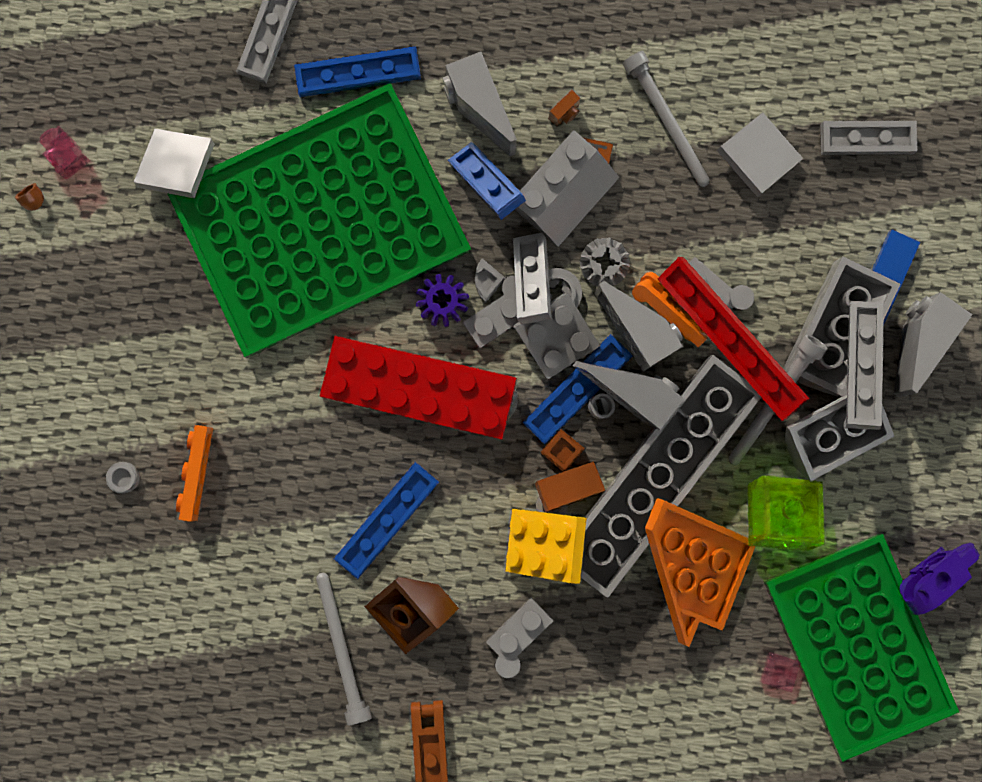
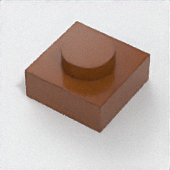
M571 90L550 110L548 119L556 127L563 121L569 124L580 112L577 108L581 98Z

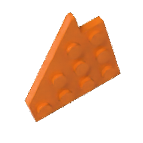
M657 498L645 526V531L678 642L690 647L699 622L723 631L757 542Z

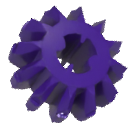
M436 274L437 284L433 285L429 279L424 280L429 291L417 290V294L425 298V300L417 301L416 307L427 308L421 314L424 320L433 314L431 319L432 326L435 327L438 324L439 318H443V325L447 328L449 327L448 317L452 316L457 323L461 321L456 310L463 313L468 311L466 305L458 302L469 300V295L467 293L458 294L464 288L462 282L452 287L454 276L449 275L446 283H442L441 274ZM439 294H445L446 298H451V302H446L447 307L440 308L439 303H434V299L438 300Z

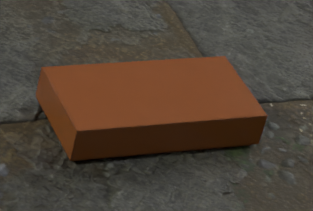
M594 461L541 479L535 483L546 513L606 491Z

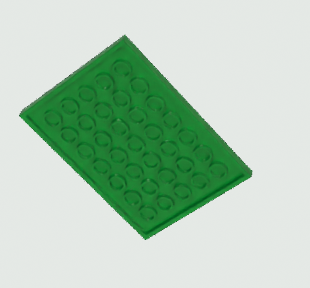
M391 83L205 170L195 198L167 193L245 358L266 350L472 251Z

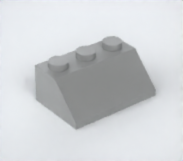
M573 130L520 190L526 201L515 210L537 230L543 232L545 237L559 247L614 185L619 176L599 151Z
M847 394L786 426L784 442L795 468L812 481L893 438L894 433L883 404L882 427L880 430L846 428Z

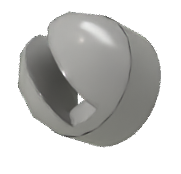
M608 394L595 395L588 403V411L596 419L608 418L615 410V402ZM596 400H599L602 415H599Z

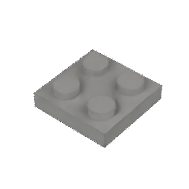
M567 292L550 302L551 319L526 324L518 322L513 325L547 380L600 346Z

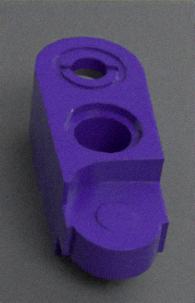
M973 543L963 544L951 551H944L943 547H940L909 571L911 575L900 584V594L913 615H921L934 610L972 578L968 568L980 556Z

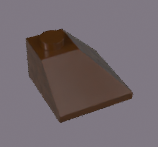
M404 577L395 579L364 606L405 654L438 630L459 609L438 584Z

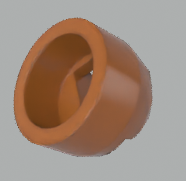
M33 183L22 189L15 196V199L24 209L34 211L42 206L44 196L36 183Z

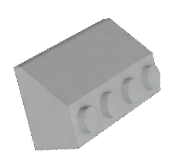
M843 256L833 262L783 368L786 373L799 356L797 354L800 349L798 344L805 334L811 335L825 344L828 349L820 360L816 359L814 363H809L797 382L834 396H845L847 394L850 301L884 302L885 319L900 287V283Z

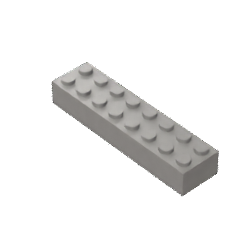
M711 355L704 361L679 395L684 400L662 429L654 427L585 516L587 520L581 578L607 598L649 545L645 526L656 499L659 498L679 506L761 399V396L747 380L714 355Z

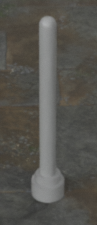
M644 51L635 53L627 58L622 65L628 75L632 74L634 79L638 78L698 185L701 187L707 186L710 181L707 173L648 72L650 70L648 66L649 59Z
M805 334L798 344L800 349L797 354L799 356L787 372L795 383L809 363H814L816 359L820 360L828 349L820 340L808 334ZM767 403L730 454L729 462L732 465H738L774 415L775 412Z
M319 573L316 580L348 700L346 705L347 711L344 712L347 725H354L370 720L372 716L369 705L365 706L364 700L360 699L329 576L326 573Z

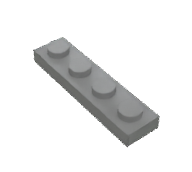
M850 301L846 428L880 430L882 427L884 302Z

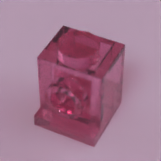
M59 125L56 128L48 129L40 137L39 142L46 149L42 154L55 167L54 170L66 180L91 161L72 137Z

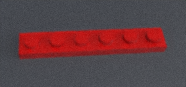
M678 257L658 278L660 283L782 421L787 420L810 399L684 257Z

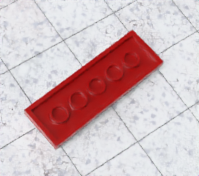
M334 336L320 397L503 440L518 379L508 375Z

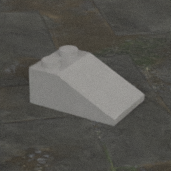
M482 52L445 65L446 76L442 79L445 85L443 87L449 104L455 103L458 111L507 155H515L517 139Z
M603 281L598 284L594 292L595 296L643 372L683 347L680 342L683 340V336L674 323L669 325L664 317L607 282Z
M941 292L930 297L925 296L921 301L916 300L905 314L909 318L903 325L893 393L897 397L918 393L972 316L970 312Z
M576 361L573 365L574 368L644 424L660 430L684 400L683 397L676 393L679 387L666 377L663 379L658 375L650 377Z

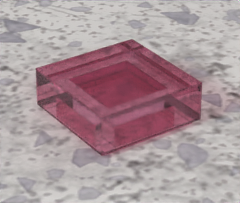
M769 651L760 682L792 693L800 664L795 659Z

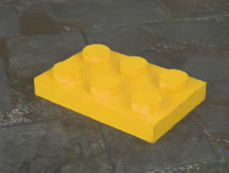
M512 509L505 572L580 584L587 518Z

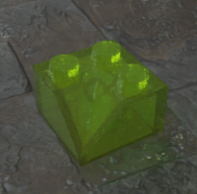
M766 475L748 484L749 546L810 551L825 545L823 482Z

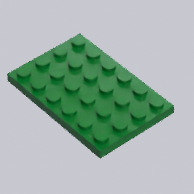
M880 533L764 582L836 754L842 762L959 713L918 615L912 614L900 594V584L903 579L885 537Z

